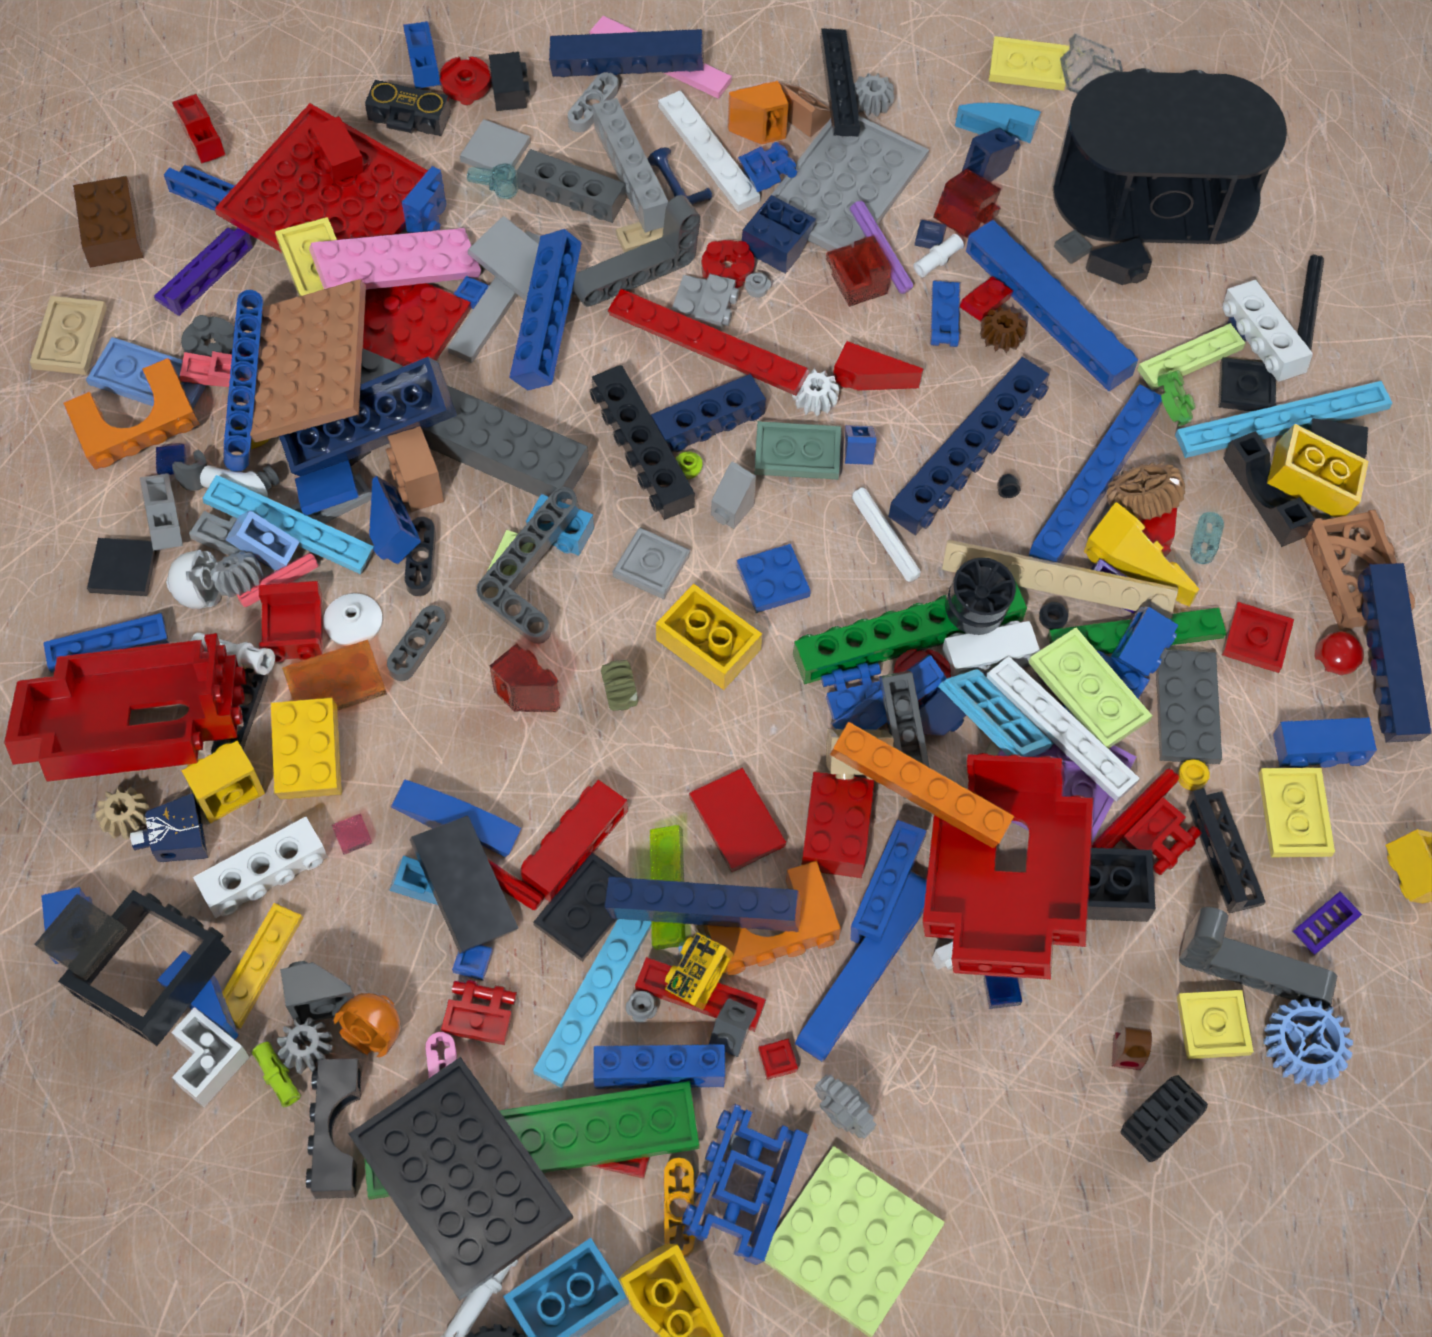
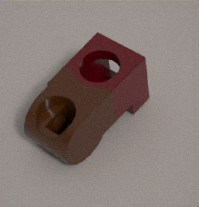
M1124 1026L1121 1033L1116 1032L1113 1035L1112 1067L1141 1070L1150 1056L1152 1031L1150 1029Z

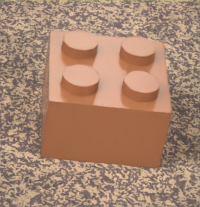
M421 426L388 436L390 448L385 450L390 463L389 468L394 481H397V488L402 502H408L411 512L444 502L439 473Z

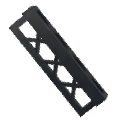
M1204 788L1192 791L1186 804L1195 827L1201 832L1199 838L1228 913L1263 906L1266 901L1223 792L1207 795ZM1217 802L1221 814L1218 820L1210 803ZM1221 830L1229 833L1232 841L1228 847ZM1231 857L1239 860L1242 865L1239 875ZM1242 885L1251 889L1255 899H1247Z

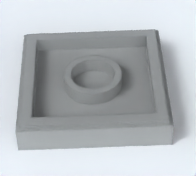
M483 119L460 154V162L507 179L530 144V136Z
M639 527L614 568L613 577L665 599L689 558L690 550Z

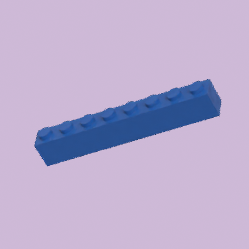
M992 220L969 235L966 252L991 277L993 276L1012 289L1013 293L1011 296L1105 389L1110 392L1133 376L1138 362L1135 354L1117 340L1115 334L1108 331L1094 314L1089 313L1080 304L1079 300L1061 285L1058 279L1053 278L1044 269L1039 261L1033 259L1026 252L1025 248L1008 234L1005 228L1000 227Z
M1139 384L1033 542L1029 557L1057 563L1062 561L1103 499L1107 489H1109L1108 484L1113 481L1115 476H1118L1157 417L1162 404L1161 396L1158 393Z

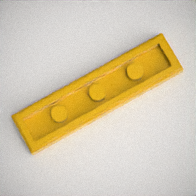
M273 903L222 992L235 1027L239 1029L242 1028L303 920L301 914L276 903Z

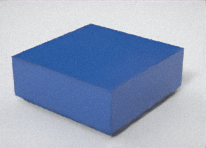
M466 276L453 295L470 301L471 307L474 309L490 285Z
M481 945L461 954L458 951L452 968L453 973L484 981L493 953L492 948Z

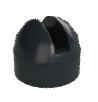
M1004 474L997 482L998 494L1003 498H1013L1021 491L1020 482L1013 474Z

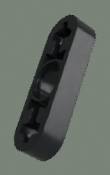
M417 517L412 520L417 533L420 532L421 528H426V531L424 532V542H420L406 556L405 584L407 591L411 595L424 596L432 588L436 531L431 519ZM418 551L428 553V558L421 562L413 560L412 557ZM417 571H421L423 581L420 582V585L416 586L414 582L417 580Z

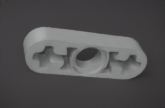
M607 72L599 74L568 111V126L572 131L585 132L594 123L593 106L586 103L588 100L596 99L599 102L614 99L617 95L618 79L614 74Z

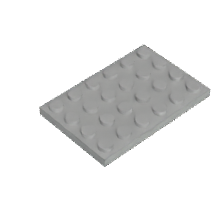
M859 116V137L833 135L830 119L796 162L797 175L794 178H789L786 175L771 194L816 218L808 241L850 262L867 240L852 215L850 206L857 201H863L878 225L928 158L929 154L928 149Z

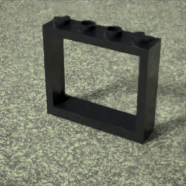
M132 890L58 982L77 999L153 1045L158 1046L232 951L221 941L224 935L215 928L209 927L206 930L204 925L193 916L182 917L183 914L171 904H167L164 907L162 902L154 895L147 893L144 896ZM150 913L202 943L146 1014L141 1016L90 984L146 915Z

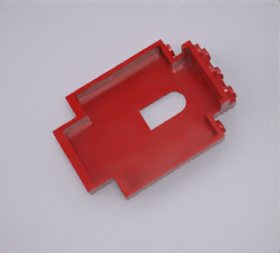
M217 633L205 634L204 639L208 651L204 650L202 640L59 656L57 657L54 676L17 681L4 744L13 765L39 762L46 782L198 763L199 750H203V742L237 738L238 725L243 723L240 704H244V692L241 684H246L244 666L238 665L236 655L227 656L226 646L220 645ZM177 704L189 707L188 713L177 720L129 726L131 710Z
M987 753L968 754V790L1014 816L1012 821L1023 823L1029 830L1026 873L995 871L997 846L992 848L934 815L923 912L925 937L953 939L951 957L953 973L1051 980L1053 945L1086 947L1094 814L1093 798L1081 795L1063 796L1064 765L1062 758L1051 756L1023 757L1016 754L1009 756H996Z

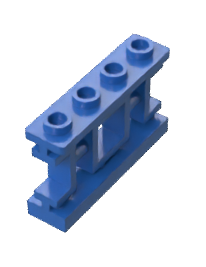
M734 1104L728 1111H722L716 1128L720 1130L717 1141L712 1140L707 1149L705 1160H708L709 1163L705 1173L700 1172L696 1179L693 1191L697 1192L694 1204H688L682 1217V1223L686 1224L683 1234L687 1236L693 1235L696 1239L703 1241L707 1239L712 1226L738 1237L739 1239L733 1254L739 1257L742 1256L745 1261L758 1265L765 1261L808 1134L797 1129L791 1131L788 1127L782 1125L777 1129L775 1137L772 1139L747 1128L752 1112L749 1110L744 1111L741 1109V1106ZM738 1121L734 1135L750 1141L746 1155L731 1150L727 1153L725 1160L722 1161L735 1123ZM785 1141L773 1179L770 1182L774 1168L758 1161L762 1147L778 1152ZM734 1163L761 1174L752 1202L724 1190ZM715 1183L716 1185L711 1197L728 1204L723 1219L708 1213L704 1216L702 1224L699 1225L712 1186ZM763 1204L748 1246L747 1244L752 1232L735 1225L740 1209L755 1215L759 1213Z

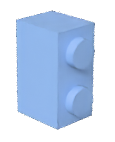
M251 510L239 515L226 538V541L242 551L252 552L258 561L274 571L287 566L300 542Z

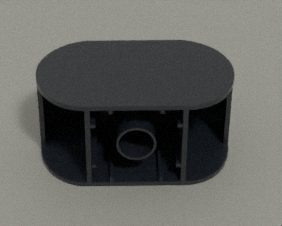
M1140 68L1131 72L1118 71L1099 76L1087 83L1078 92L1071 106L1052 184L1056 207L1063 219L1074 230L1076 229L1080 234L1098 241L1125 242L1139 238L1142 243L1223 244L1234 241L1244 235L1256 220L1260 209V192L1268 171L1279 159L1285 146L1287 137L1285 117L1281 108L1269 93L1251 81L1234 75L1207 74L1201 70H1189L1184 73H1166Z

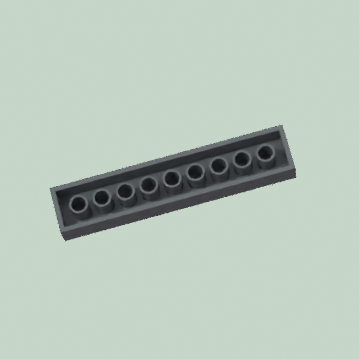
M362 348L360 385L404 366ZM447 385L457 416L422 430L429 449L538 497L541 494L549 497L553 491L560 487H568L572 490L575 488L589 465L588 446ZM565 498L560 501L565 503L567 499Z

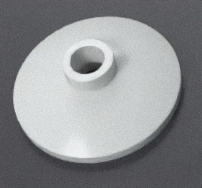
M352 593L335 599L328 606L324 614L323 623L327 635L334 642L343 646L353 647L371 641L380 631L383 618L379 605L372 598L363 594ZM357 613L354 617H347L348 614Z

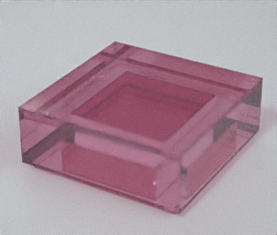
M361 813L332 824L343 855L372 844Z

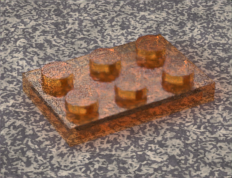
M368 640L282 667L293 701L333 698L338 711L387 695Z

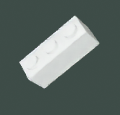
M1013 621L983 635L955 633L945 638L942 648L943 657L948 661L951 668V677L976 669L987 675L1007 656L1021 668L1031 666L1028 663L1030 657L1040 651L1030 621L1022 623Z

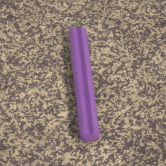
M855 202L850 206L852 215L899 293L905 294L913 288V283L864 202Z

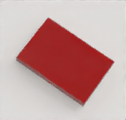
M743 767L689 793L691 802L731 873L786 847L785 839Z

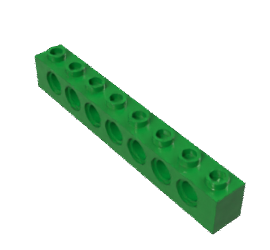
M1017 584L1014 600L999 627L1013 621L1022 622L1027 606ZM943 595L933 602L926 604L915 603L905 610L898 612L888 611L880 617L870 620L867 618L860 619L852 625L842 628L835 626L824 633L814 636L812 634L804 635L794 641L793 657L805 685L821 680L822 675L831 674L832 670L839 668L842 671L857 668V664L867 663V665L881 663L898 658L911 649L922 651L943 645L945 638L952 634L968 633L959 630L949 620L945 610L947 595ZM930 619H939L941 623H935ZM909 626L912 627L914 630L907 631L903 627ZM877 634H883V635H885L887 638H886V639H880V638L876 637L875 635H877ZM849 642H856V643H858L860 646H858V647H852V646H850L848 643H849ZM828 650L832 652V654L824 655L820 651Z

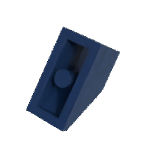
M939 687L918 701L924 735H945L949 731L954 732L964 723L963 718L967 716Z

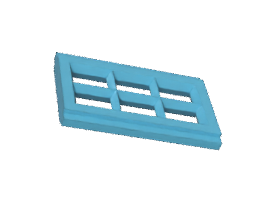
M976 669L947 678L938 686L1007 756L1016 754L1023 757H1032L1045 752L1054 744L980 670Z

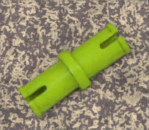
M269 1041L259 1044L251 1053L264 1073L263 1079L265 1083L271 1085L282 1107L293 1105L300 1099L301 1094L297 1091L288 1075L289 1069L281 1063Z

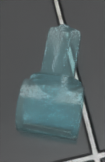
M502 163L493 167L492 171L474 167L468 168V182L489 186V190L494 191L496 196L501 199H510L517 194L516 170L512 165Z

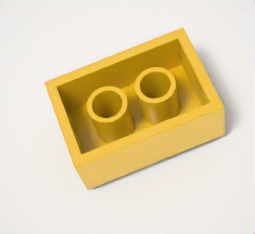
M1294 424L1276 443L1267 483L1295 498L1300 497L1303 502L1335 518L1347 516L1361 502L1369 461Z
M694 583L656 622V640L723 690L761 651L762 633Z
M333 698L271 703L274 793L280 800L342 795L338 712Z

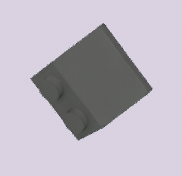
M298 961L291 963L288 968L280 969L286 1008L292 1019H299L302 1024H305L308 1017L313 1018L314 1022L334 1018L340 1007L355 996L350 985L313 962Z

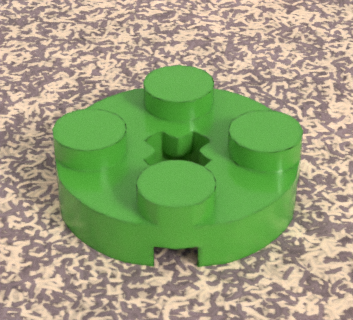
M1168 371L1160 374L1157 378L1158 387L1164 385L1165 393L1160 396L1169 417L1173 422L1178 421L1177 426L1190 423L1193 419L1192 410L1196 409L1191 394L1186 395L1184 391V380L1180 371Z

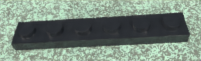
M821 28L820 41L833 135L859 137L860 122L846 30Z

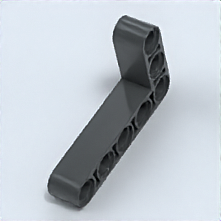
M684 195L674 197L669 201L665 209L663 235L661 238L576 273L572 290L584 306L591 307L615 297L620 289L629 291L689 265L696 255L701 219L699 213Z
M560 487L553 491L477 584L476 591L482 604L529 641L536 644L544 643L549 639L551 635L549 621L542 612L519 596L514 590L579 511L575 492L568 487ZM562 499L572 500V504L568 508L557 506ZM548 520L554 523L550 530L543 531L539 529L540 524ZM526 543L536 545L535 549L530 553L521 552L522 546ZM508 565L517 566L516 572L510 576L503 574L504 568ZM496 587L499 589L495 597H484V593L488 588ZM511 605H520L521 611L515 616L507 614V610ZM541 622L544 624V629L540 633L534 634L529 631L533 623Z
M1203 907L1198 911L1187 928L1179 956V962L1182 965L1289 1000L1296 999L1299 1003L1303 999L1308 998L1312 1007L1316 1001L1322 1002V1009H1328L1332 1006L1338 977L1336 973L1224 937L1229 917L1226 912L1213 907Z

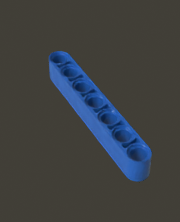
M245 290L238 295L223 459L225 466L229 470L236 472L243 471L249 466L252 438L249 435L252 430L263 315L262 296L254 290ZM240 378H245V379H248V380H247V381H241V380H239V379H240ZM242 402L246 405H237L236 403ZM235 427H242V428H244V429H243V430H235L234 428H235ZM233 452H241L242 454H241V455H233V454H231V453H233Z
M913 871L910 872L881 942L867 937L864 938L802 1029L795 1045L821 1062L826 1059L922 916L925 903L926 879Z

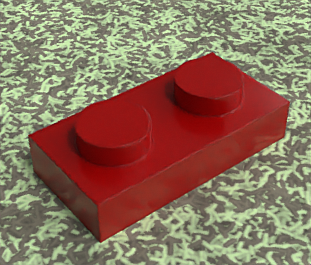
M992 276L965 296L959 307L981 322L984 316H987L990 309L995 311L1008 301L1013 290Z

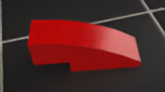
M197 94L173 101L174 110L200 163L202 164L225 156L221 139Z

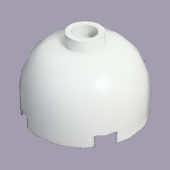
M201 550L181 554L171 564L166 583L168 590L179 604L191 609H201L216 606L220 601L221 593L217 591L213 584L210 573L217 561L210 552Z

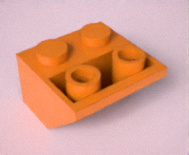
M778 80L729 92V132L761 145L786 139L788 101Z

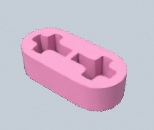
M445 1032L432 1034L426 1042L429 1078L438 1073L441 1068L457 1060L454 1040ZM440 1041H443L445 1046H450V1048L444 1050L445 1060H439L437 1050H432L437 1048Z

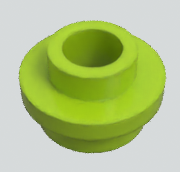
M683 452L676 457V461L687 479L695 478L701 472L703 463L698 454ZM689 462V463H693V464H692V465H685L684 463Z

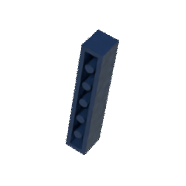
M702 29L550 36L549 63L552 77L593 76L605 72L618 75L704 71Z
M1404 563L1370 564L1359 574L1358 589L1363 594L1362 616L1364 620H1367L1368 632L1366 642L1372 652L1371 673L1376 678L1375 700L1380 705L1381 710L1380 730L1385 736V743L1421 741L1432 733Z
M609 877L605 909L613 919L799 932L802 901L799 891L793 889Z

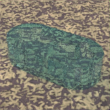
M1206 512L1200 516L1196 524L1190 547V556L1199 564H1209L1212 562L1219 549L1224 528V521L1219 514ZM1207 523L1212 524L1211 534L1206 533ZM1203 542L1207 543V553L1201 552Z

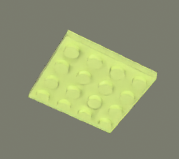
M833 1146L774 1233L764 1263L868 1337H873L945 1222Z

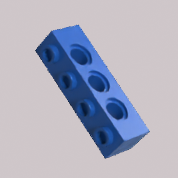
M725 1044L594 1046L595 1089L649 1088L690 1081L691 1088L724 1087Z

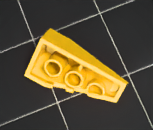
M1116 502L1089 536L1084 553L1087 554V557L1093 563L1102 559L1129 578L1178 588L1176 601L1190 607L1200 589L1177 563L1168 562L1161 551L1163 547L1159 542L1152 543L1142 532L1145 528L1144 525Z
M664 1244L637 1260L618 1278L634 1312L659 1337H724L678 1244Z

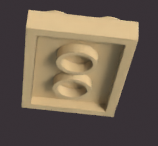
M50 296L30 360L32 369L87 375L107 309L105 302Z

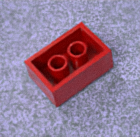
M813 772L801 865L817 861L821 873L862 878L866 859L874 780L859 777L844 780L837 779L836 774Z

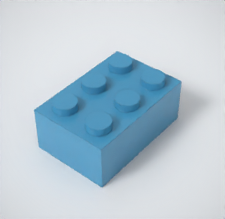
M589 1238L503 1296L508 1308L526 1337H580L629 1304V1300L620 1282L592 1238Z

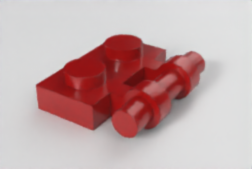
M1162 797L1124 835L1121 841L1130 849L1152 850V854L1158 858V861L1153 865V870L1158 875H1162L1167 869L1171 870L1178 863V858L1185 851H1190L1196 845L1195 840L1201 835V832L1195 826H1192L1187 832L1180 827L1186 816ZM1171 836L1175 839L1176 843L1170 849H1167L1162 843Z
M467 980L466 983L454 981L452 993L463 995L462 1000L448 999L441 1032L453 1036L505 1045L512 1012L501 1009L503 1003L515 1005L517 992L507 991L505 987L495 985L494 988L478 985L477 981ZM480 998L491 1000L488 1007L473 1004V1000Z

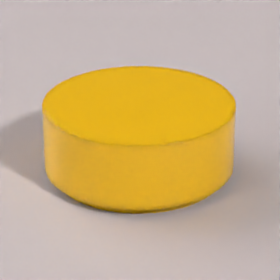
M1196 759L1185 761L1177 773L1180 785L1190 791L1202 789L1210 777L1208 767Z

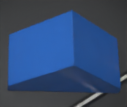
M845 425V464L873 465L876 448V435L873 426Z

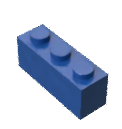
M1370 717L1280 722L1273 733L1279 767L1305 768L1308 765H1320V767L1329 768L1337 764L1348 763L1350 766H1361L1368 763L1377 751Z

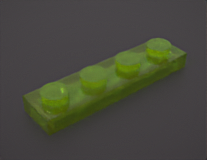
M680 825L650 829L651 880L684 882L683 829ZM651 921L652 947L655 950L681 947L686 942L685 924Z

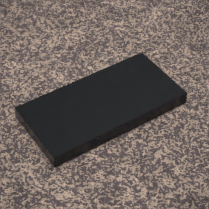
M468 815L414 835L409 839L459 954L519 929Z

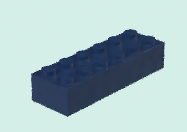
M426 357L361 384L358 415L281 435L279 438L291 473L303 476L389 444L388 436L419 426L423 430L457 416L439 363L430 357Z

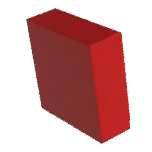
M789 1038L758 1047V1053L767 1080L798 1072V1066Z

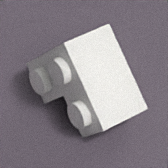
M195 1007L172 1031L178 1042L193 1054L172 1078L184 1092L202 1107H205L249 1059V1056L238 1042Z

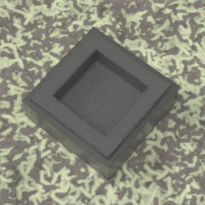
M1076 229L1055 241L1054 248L1070 264L1089 254L1093 247Z

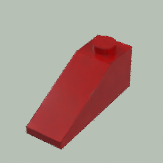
M846 341L834 366L833 376H835L836 383L840 386L857 391L916 389L921 385L924 368Z

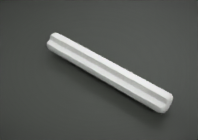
M865 488L855 490L852 496L853 501L906 581L912 582L919 578L920 569Z

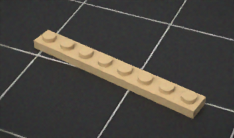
M948 540L942 570L956 573L961 565L971 559L990 558L1002 563L1009 569L1017 586L1138 611L1140 607H1150L1170 619L1172 618L1178 588L953 540Z

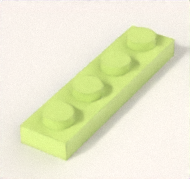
M1230 323L1140 363L1137 370L1149 387L1154 390L1158 388L1157 378L1160 374L1179 370L1183 377L1221 360L1222 357H1227L1243 350L1245 342Z

